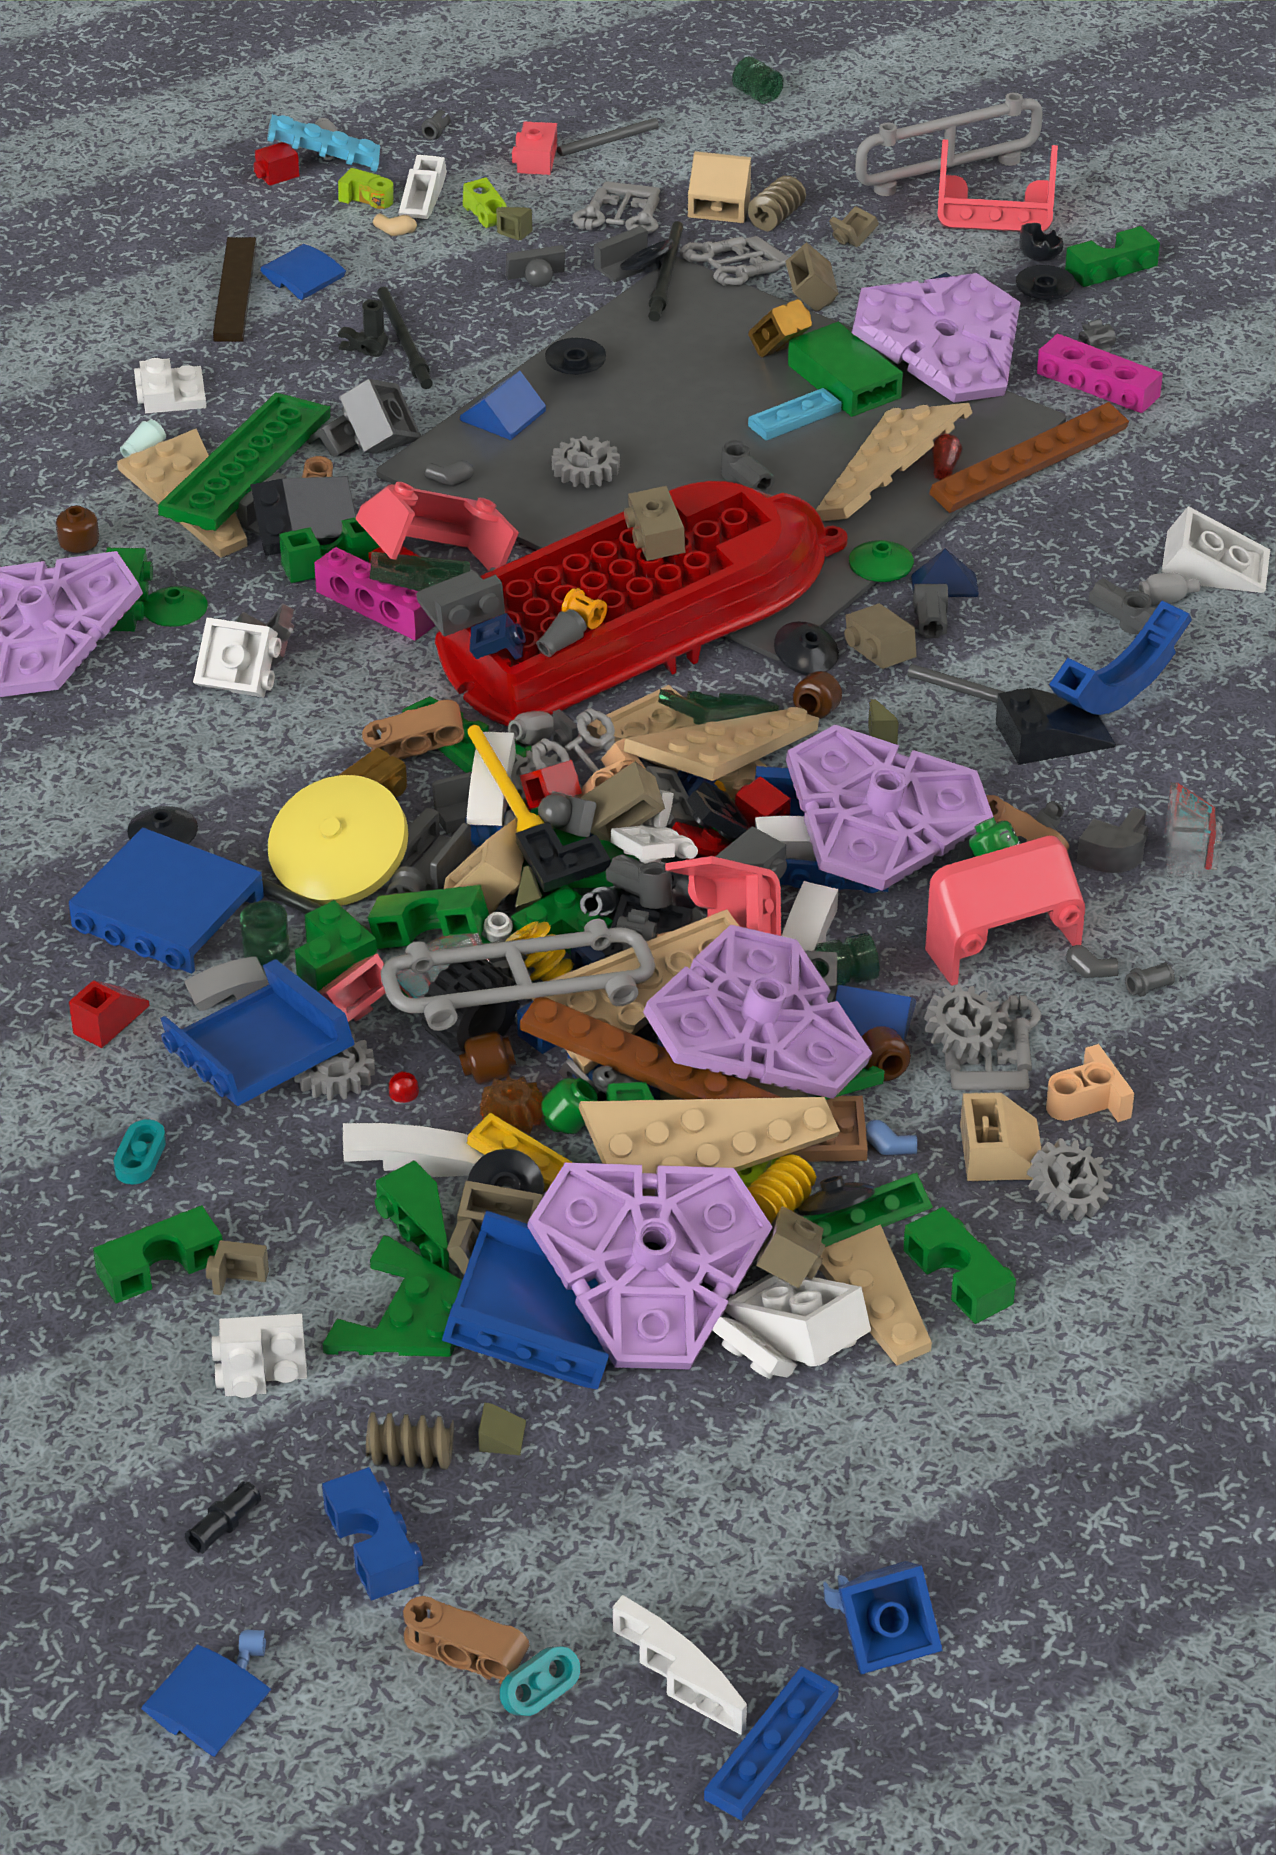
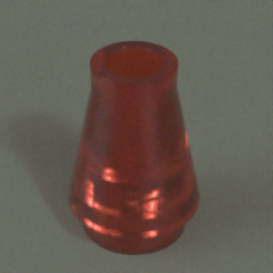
M943 434L937 437L934 441V446L931 448L934 476L938 480L953 474V470L963 451L962 445L956 436Z

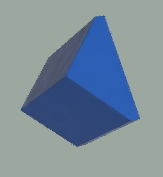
M518 371L494 387L462 413L460 421L512 440L546 411V405L522 372Z
M838 985L835 1001L839 1002L860 1036L874 1027L887 1026L894 1029L906 1041L916 999L908 996Z

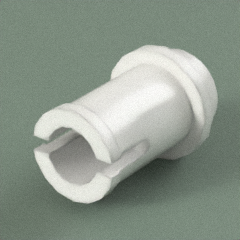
M494 912L484 921V931L490 942L508 938L513 929L511 919L502 912Z

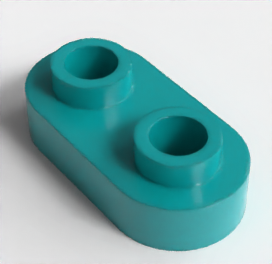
M151 1119L136 1121L128 1127L113 1160L115 1175L119 1181L125 1184H140L152 1176L166 1145L165 1130L161 1123Z
M563 1646L547 1647L504 1678L500 1687V1700L503 1707L509 1713L517 1716H531L538 1713L576 1684L580 1676V1662L577 1655L571 1649ZM552 1661L557 1667L554 1676L549 1672V1666ZM519 1685L523 1689V1697L520 1701L516 1698L515 1694Z

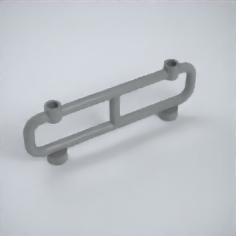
M1009 93L1006 95L1005 103L966 113L898 129L893 123H883L879 127V133L864 139L857 149L855 163L856 178L863 185L874 186L876 194L890 196L896 192V180L940 170L941 158L869 175L867 174V155L874 146L882 145L889 147L895 145L898 140L944 129V139L948 140L947 168L998 156V161L1001 164L1008 166L1016 165L1021 161V150L1032 146L1040 136L1043 116L1042 106L1032 98L1022 99L1023 97L1019 93ZM1023 110H1031L1030 131L1025 137L954 154L957 126L1002 115L1018 116Z
M593 919L585 925L584 932L429 951L424 942H413L407 946L405 955L392 957L384 963L381 970V981L387 998L393 1006L407 1013H424L428 1026L433 1030L440 1031L448 1029L457 1021L456 1008L599 989L606 990L608 998L613 1005L624 1006L637 998L638 988L636 984L647 981L653 975L655 962L650 948L642 935L628 928H607L604 920ZM624 942L633 947L640 967L635 970L532 983L521 955L591 946L594 950H603L610 946L611 943ZM506 957L517 985L423 998H410L402 993L396 973L401 970L412 969L414 973L420 974L429 971L432 966Z

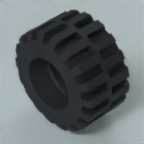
M486 959L449 964L445 970H442L434 982H431L428 987L429 990L424 997L514 986L517 984ZM519 1000L456 1008L457 1021L448 1029L440 1031L431 1029L428 1026L424 1013H420L422 1017L421 1024L429 1034L459 1057L460 1054L466 1053L464 1045L469 1038L492 1031L499 1032L504 1038L516 1019L515 1015L520 1008V1003H518Z

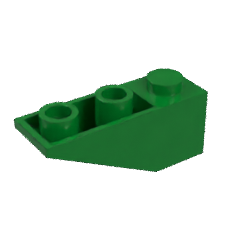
M413 1160L376 1180L377 1198H375V1206L382 1218H390L397 1225L401 1237L406 1242L412 1241L419 1248L422 1257L449 1272L448 1243L437 1182Z

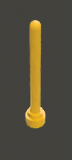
M478 725L470 726L468 728L470 739L518 819L516 831L520 832L543 824L544 821L539 815L530 813Z

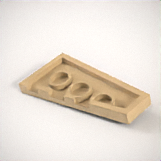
M881 1224L825 1247L821 1255L823 1260L819 1270L827 1280L862 1287L871 1327L870 1333L896 1366L931 1351V1339Z

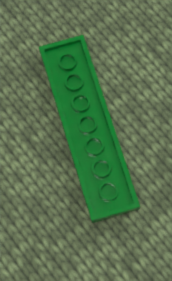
M275 392L158 504V515L170 518L175 522H184L199 526L204 530L216 531L239 508V502L242 498L252 491L250 484L264 482L272 476L331 417V407Z

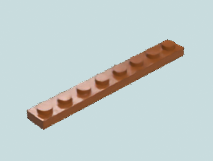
M1107 402L932 484L929 494L951 513L1127 428L1129 420L1110 402Z
M547 997L535 998L520 1020V1030L601 1065L611 1066L615 1071L641 1082H646L650 1086L683 1100L782 1098L733 1076L722 1074L723 1072L720 1071L716 1073L709 1071L710 1069L707 1068L703 1070L674 1063L666 1048Z

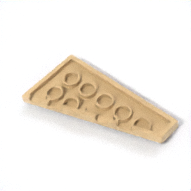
M960 403L932 407L920 405L914 409L901 410V408H893L886 411L817 507L816 511L821 520L848 519L871 499L870 492L878 487H886L893 481L891 474L897 469L905 471L934 446V438L941 434H949L955 429L953 422L958 418L967 419L972 414L970 404Z
M193 429L167 441L159 442L148 449L133 453L117 461V465L121 473L159 504L209 455L197 429ZM235 512L216 531L204 530L199 526L179 522L220 558L247 547V537Z
M670 685L607 714L614 725L616 742L624 738L713 722ZM597 719L587 725V731L594 738L599 739L601 735L606 733L605 726ZM642 758L664 769L675 770L676 773L679 772L678 769ZM758 759L717 780L724 784L725 792L735 799V794L741 787L749 785L755 780L756 766H767Z
M790 707L779 711L718 722H707L701 725L625 738L624 752L714 781L817 731L819 718L807 714L805 709Z
M726 909L646 941L654 958L655 970L647 981L636 984L638 996L630 1004L624 1006L613 1005L605 989L546 997L631 1034H635L649 1023L643 1013L647 1001L685 966L690 969L693 959L730 925H739ZM633 947L549 981L635 970L640 967V963ZM566 1050L573 1062L585 1075L599 1064Z
M825 1097L580 1101L578 1107L602 1164L642 1165V1173H656L657 1166L734 1168L737 1172L835 1138L840 1132ZM642 1189L643 1196H655V1189Z

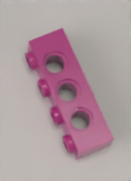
M1057 333L1039 349L1037 374L1139 413H1143L1161 395L1162 372Z
M337 547L314 562L316 592L415 641L436 626L417 601L416 594L422 590L421 588Z

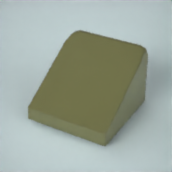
M498 207L496 209L498 234L519 241L532 232V209L526 207Z
M871 699L868 716L869 736L897 745L898 719L876 699Z
M529 865L523 867L515 906L516 913L542 899L534 873Z
M484 1402L478 1434L479 1452L521 1455L526 1420L494 1404Z

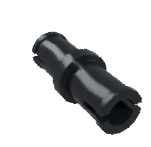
M615 886L598 887L581 898L580 908L584 914L589 913L588 916H596L598 914L601 916L609 915L617 909L621 895L626 894V892L622 889L617 890L618 888Z
M243 1481L222 1502L215 1501L208 1508V1514L185 1533V1540L189 1547L195 1552L203 1554L225 1532L231 1533L239 1525L238 1520L260 1503L261 1495L257 1488L250 1482L245 1483Z

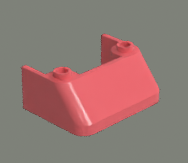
M943 139L938 198V219L940 223L948 228L1020 232L1021 226L1026 223H1040L1042 231H1046L1051 226L1053 220L1058 145H1052L1049 181L1036 180L1030 183L1025 191L1024 202L967 199L968 186L966 181L959 176L946 175L948 140Z
M396 482L395 485L391 484L382 489L360 506L356 516L358 523L390 559H397L407 536L467 547L488 571L492 567L499 568L507 563L519 534L495 508L496 504L488 499L478 498V500L430 492L415 489L403 482Z
M1045 836L943 866L934 873L930 880L925 950L951 986L958 984L960 959L979 953L987 941L988 929L1048 912L1051 921L1061 930L1071 945H1081L1085 903L1065 846L1057 837Z
M714 856L665 863V871L689 876L688 894L695 905L707 909V917L727 909L740 927L781 936V887L777 875L772 870Z

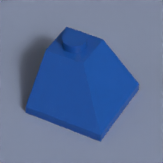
M904 1561L866 1572L838 1588L860 1674L943 1651L922 1565Z

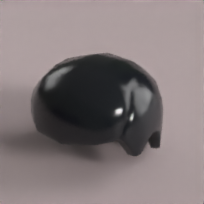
M1026 223L1021 226L1019 245L1020 250L1026 257L1035 261H1049L1063 251V239L1056 235L1055 230L1045 234L1041 229L1040 223Z

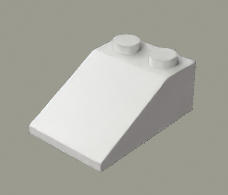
M1188 506L1167 531L1161 572L1178 573L1185 580L1199 579L1200 586L1264 593L1266 591L1270 549Z
M770 1273L728 1298L729 1303L725 1309L726 1313L740 1321L787 1358L803 1362L807 1366H819L826 1363L830 1356L841 1349L855 1345L857 1339L871 1331L862 1287L813 1277L812 1280L805 1277L798 1289Z

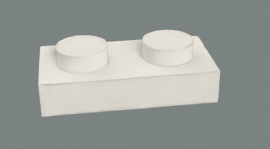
M719 1317L712 1329L713 1332L724 1339L721 1345L725 1349L740 1357L744 1354L753 1361L750 1367L766 1378L771 1379L773 1375L788 1378L798 1365L738 1320Z

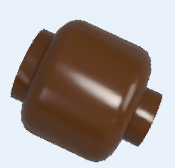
M75 505L68 507L57 516L56 531L61 548L71 553H84L93 549L98 544V519L94 512Z
M823 671L810 673L795 686L793 691L794 706L805 709L807 714L819 719L825 718L836 709L842 699V689L837 679Z
M877 1026L869 1029L861 1036L872 1052L868 1064L864 1068L869 1070L870 1067L876 1066L884 1070V1081L899 1078L906 1071L910 1064L911 1053L909 1046L894 1029L887 1026Z
M497 1031L467 1039L464 1045L466 1053L459 1055L465 1077L472 1075L475 1082L480 1085L509 1077L512 1072L511 1067L517 1065L509 1037L503 1038Z

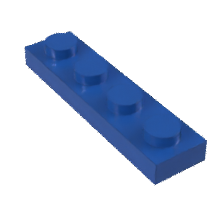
M801 1666L705 1787L704 1800L743 1821L836 1701L839 1686Z

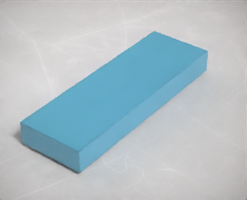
M821 388L748 417V426L767 441L840 412L842 402L826 389Z

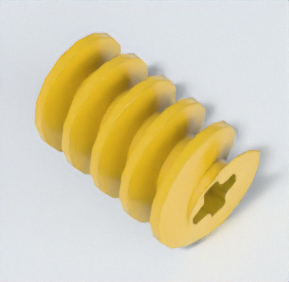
M536 921L517 930L506 941L553 936L556 934L547 935L551 928L549 923H538ZM565 949L526 954L528 957L524 961L526 968H535V971L530 975L531 981L539 979L543 982L549 981L571 972L570 970L574 964L571 959H563L566 954Z
M786 1154L778 1158L747 1189L770 1224H772L782 1206L794 1212L810 1196L811 1187L815 1185L817 1177L813 1168L806 1160L794 1154Z

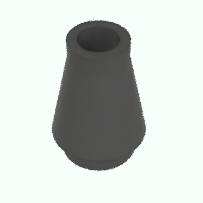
M568 609L566 612L561 611L544 635L536 642L537 647L545 656L551 657L559 650L583 638V632L587 630V625L576 611Z

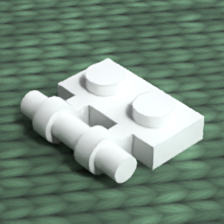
M645 826L611 828V843L623 849L625 854L636 856L643 863L661 862V858L675 857V855L682 859H692L698 853V849L691 839L679 835L671 828L659 827L649 829Z

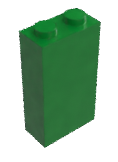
M839 321L789 339L788 366L816 389L824 388L841 401V409L851 417L901 398L903 372L860 338L852 334Z

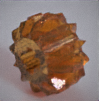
M508 1074L506 1080L501 1081L494 1078L491 1086L484 1087L480 1103V1115H482L483 1120L489 1113H492L518 1130L531 1134L533 1126H540L543 1118L541 1103L544 1097H542V1092H539L536 1082L527 1083L525 1076L517 1080L512 1079Z

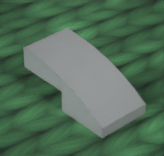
M256 956L219 964L184 981L199 1011L211 1008L232 994L237 1000H240L269 985L266 973Z

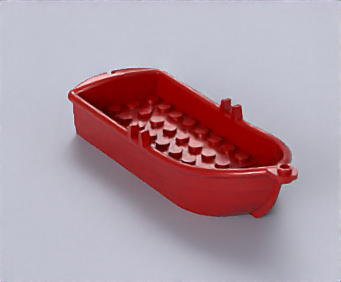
M705 481L677 487L670 490L669 493L684 526L685 553L646 561L642 548L636 549L632 533L633 527H627L624 511L480 576L482 579L497 575L502 582L505 613L509 615L515 624H519L525 633L526 641L523 643V657L515 659L508 649L504 648L497 653L476 659L470 652L471 627H468L445 637L440 631L437 632L435 645L439 660L447 678L457 693L462 694L467 691L463 699L477 712L496 723L508 727L509 723L517 715L530 711H544L553 715V711L558 709L563 711L661 664H664L665 668L673 675L677 673L676 657L686 653V658L693 665L698 663L702 645L764 620L799 599L817 579L823 567L825 556L828 557L847 546L848 535L840 527H824L817 511L808 502L792 494L779 493L772 496L741 484L726 481ZM573 588H579L583 590L585 596L593 600L600 599L607 604V613L603 622L595 629L587 627V630L583 632V638L559 650L551 657L545 656L538 649L536 642L544 635L559 612L562 611L564 598Z

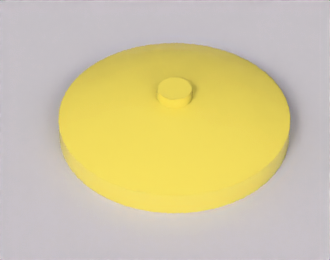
M355 775L328 777L301 789L287 801L276 816L268 838L270 865L283 887L322 906L333 900L340 906L351 904L376 892L394 875L407 849V820L394 795L380 783Z

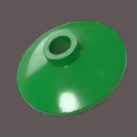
M875 540L855 547L849 555V565L855 574L864 579L875 582H891L899 580L911 572L914 558L906 547L898 543Z
M170 586L158 589L148 595V600L143 602L144 616L157 625L168 627L193 623L205 614L208 607L207 599L200 591L186 586Z

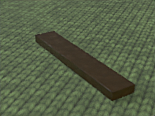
M227 237L213 329L214 342L244 341L257 247L256 237Z

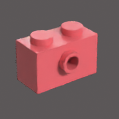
M524 121L522 131L516 134V146H513L512 163L517 164V173L551 175L557 150V123Z
M374 954L356 962L318 992L346 1014L348 1022L352 1019L357 1021L373 1010L371 1004L386 993L381 981V970L384 963L378 954Z

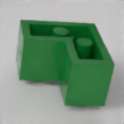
M566 885L512 915L513 929L511 935L527 924L536 921L538 923H549L551 928L547 935L584 932L585 925L593 919H602L605 921L607 928H611L613 921L606 915L588 916L589 913L584 914L580 908L582 896ZM571 948L565 949V951L569 955H571Z
M333 900L304 915L307 943L295 949L296 973L299 978L318 992L356 962L377 954L376 938Z

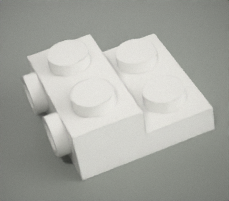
M151 358L146 361H139L140 368H134L138 404L144 403L145 414L206 408L201 366L185 365L180 368H171L170 358Z
M206 618L193 683L198 686L224 689L233 693L264 698L266 690L270 691L274 685L275 675L274 671L270 670L272 659L277 658L281 651V639L277 638L278 633L267 626Z
M302 1314L219 1319V1336H212L213 1361L222 1362L215 1364L216 1388H224L225 1396L248 1398L255 1394H266V1381L288 1383L295 1379H307Z

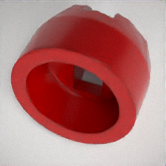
M405 1071L394 1074L390 1078L388 1085L390 1098L400 1103L413 1101L419 1094V1085L415 1076Z

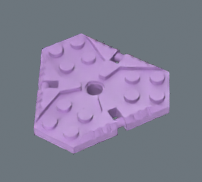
M977 273L927 279L924 283L912 281L861 288L852 334L896 364L903 360L909 364L907 369L909 373L953 403L1004 396L1008 384L1013 352L1012 346L1015 340L1020 302Z
M117 551L56 559L55 567L47 568L44 561L0 567V697L59 690L97 646L96 642L99 639H103L143 594L139 583Z
M833 725L789 749L786 757V763L794 783L793 786L799 800L800 809L805 812L804 822L813 845L819 870L882 891L902 880L905 876L912 874L913 871H917L922 866L931 863L934 856H943L949 850L955 849V845L958 842H964L967 836L976 833L975 825L993 817L978 772L912 750L910 757L898 754L899 745L838 725Z
M730 925L701 951L693 959L690 969L685 966L650 998L643 1011L674 1063L703 1070L707 1068L710 1069L709 1071L716 1073L720 1071L723 1072L722 1074L729 1076L734 1074L736 1075L735 1077L742 1079L753 1077L760 1079V1083L769 1085L773 1083L774 1086L782 1088L787 1086V1089L796 1091L800 1089V1092L832 1099L868 1064L872 1052L839 1002L828 1003L827 998L831 990L796 939Z
M566 1162L533 1212L527 1225L540 1248L548 1257V1261L555 1268V1272L561 1278L565 1288L573 1290L577 1296L575 1304L583 1313V1317L591 1326L593 1333L598 1337V1341L605 1352L609 1354V1358L615 1368L691 1369L711 1335L714 1325L727 1308L729 1301L726 1299L729 1294L734 1295L773 1228L734 1168L657 1166L656 1173H642V1165ZM642 1189H655V1196H643ZM644 1243H655L659 1245L661 1249H649L647 1246H645ZM596 1278L599 1286L591 1289L587 1282ZM704 1281L715 1288L713 1291H710L701 1286Z

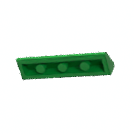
M916 1172L874 1188V1195L856 1205L830 1213L805 1215L802 1217L824 1228L821 1243L827 1247L880 1224L883 1228L929 1210L933 1206Z

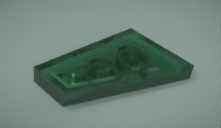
M371 552L370 579L415 591H420L470 571V562L400 554H398L395 560L390 559L386 553Z
M660 689L658 699L659 703L694 718L693 723L697 725L779 710V705L757 695L720 693L718 697L698 691H688L687 697H682L675 694L672 690Z

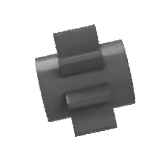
M1097 319L1082 325L1084 331H1081L1078 335L1079 342L1109 353L1112 352L1110 346L1115 344L1116 335L1110 324L1103 325L1102 320Z
M632 909L628 917H619L616 927L632 929L642 935L645 941L656 937L657 923L648 920L649 912ZM616 942L624 946L623 951L632 947L624 942Z

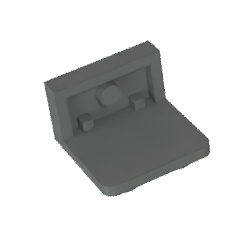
M469 571L422 589L416 594L418 603L444 637L505 613L502 582L497 575L482 579L477 572Z

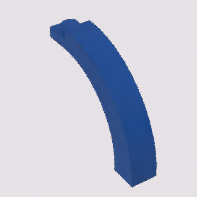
M1161 601L1136 638L1115 660L1107 666L1094 671L1067 658L1050 682V688L1058 697L1092 714L1103 715L1119 710L1148 687L1170 662L1176 653L1174 645L1192 621L1190 614Z

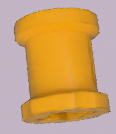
M573 588L564 598L562 611L566 612L568 609L576 611L584 619L588 628L595 629L603 622L606 616L607 604L600 599L593 600L585 596L583 590L579 588Z

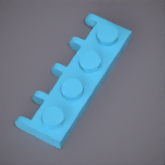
M272 114L267 141L273 143L274 140L292 144V148L296 150L299 146L319 152L321 157H325L327 154L346 160V164L352 165L354 162L371 167L370 171H377L380 145L375 144L373 141L353 138L340 131L332 132L325 130L316 124L294 121L292 118L284 115L277 116Z

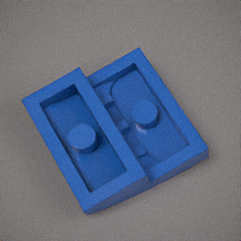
M302 244L260 269L276 287L282 288L286 286L300 300L343 278L346 272L331 257L306 244Z
M197 1644L145 1702L141 1709L170 1733L177 1735L181 1731L206 1753L215 1757L268 1696L271 1689L239 1665Z

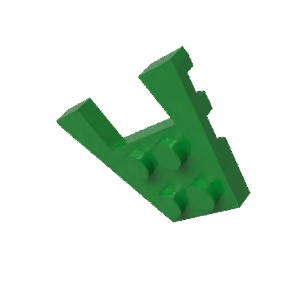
M383 1235L370 1259V1268L404 1277L400 1287L376 1329L337 1318L323 1342V1353L338 1355L339 1351L359 1352V1355H374L375 1352H398L399 1356L451 1357L456 1345L444 1342L442 1338L462 1280L436 1264H432L426 1258L391 1237Z

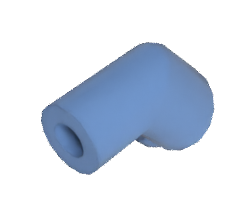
M871 1120L865 1126L867 1141L880 1154H917L916 1135L897 1136L881 1120Z

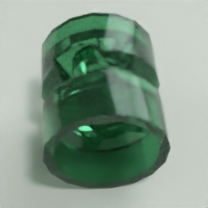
M748 56L743 58L736 65L732 74L733 86L746 95H750L751 98L761 104L776 100L783 88L784 79L782 74L755 57Z
M258 901L245 907L240 914L244 958L256 956L262 968H264L263 965L275 959L280 963L285 962L290 955L288 917L285 908L279 903L272 901Z
M869 933L848 936L844 944L838 939L817 943L815 946V951L837 953L836 987L838 985L845 986L846 983L850 982L851 978L856 983L877 979L879 976L878 952ZM815 960L817 971L822 978L825 977L829 972L827 965L822 961Z

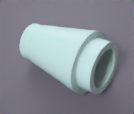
M155 420L142 421L120 447V452L126 458L133 453L148 449L164 441L166 433Z

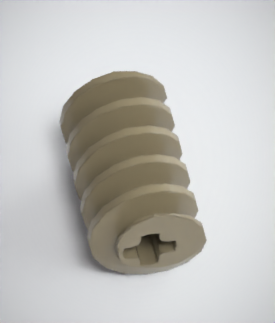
M792 176L777 178L749 203L748 216L752 224L761 230L772 231L805 202L806 191L804 186Z
M370 1413L366 1434V1456L368 1458L371 1453L374 1465H382L387 1454L390 1465L394 1467L399 1465L404 1455L406 1464L410 1468L415 1467L419 1456H421L423 1466L426 1469L432 1467L436 1457L438 1458L440 1468L442 1470L448 1469L453 1453L454 1420H452L449 1428H445L442 1416H437L433 1427H428L425 1415H421L417 1425L412 1426L409 1414H404L400 1425H395L392 1413H387L383 1424H378L376 1413Z

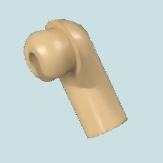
M379 213L373 219L375 227L391 236L413 233L417 227L416 221L408 215L388 218Z

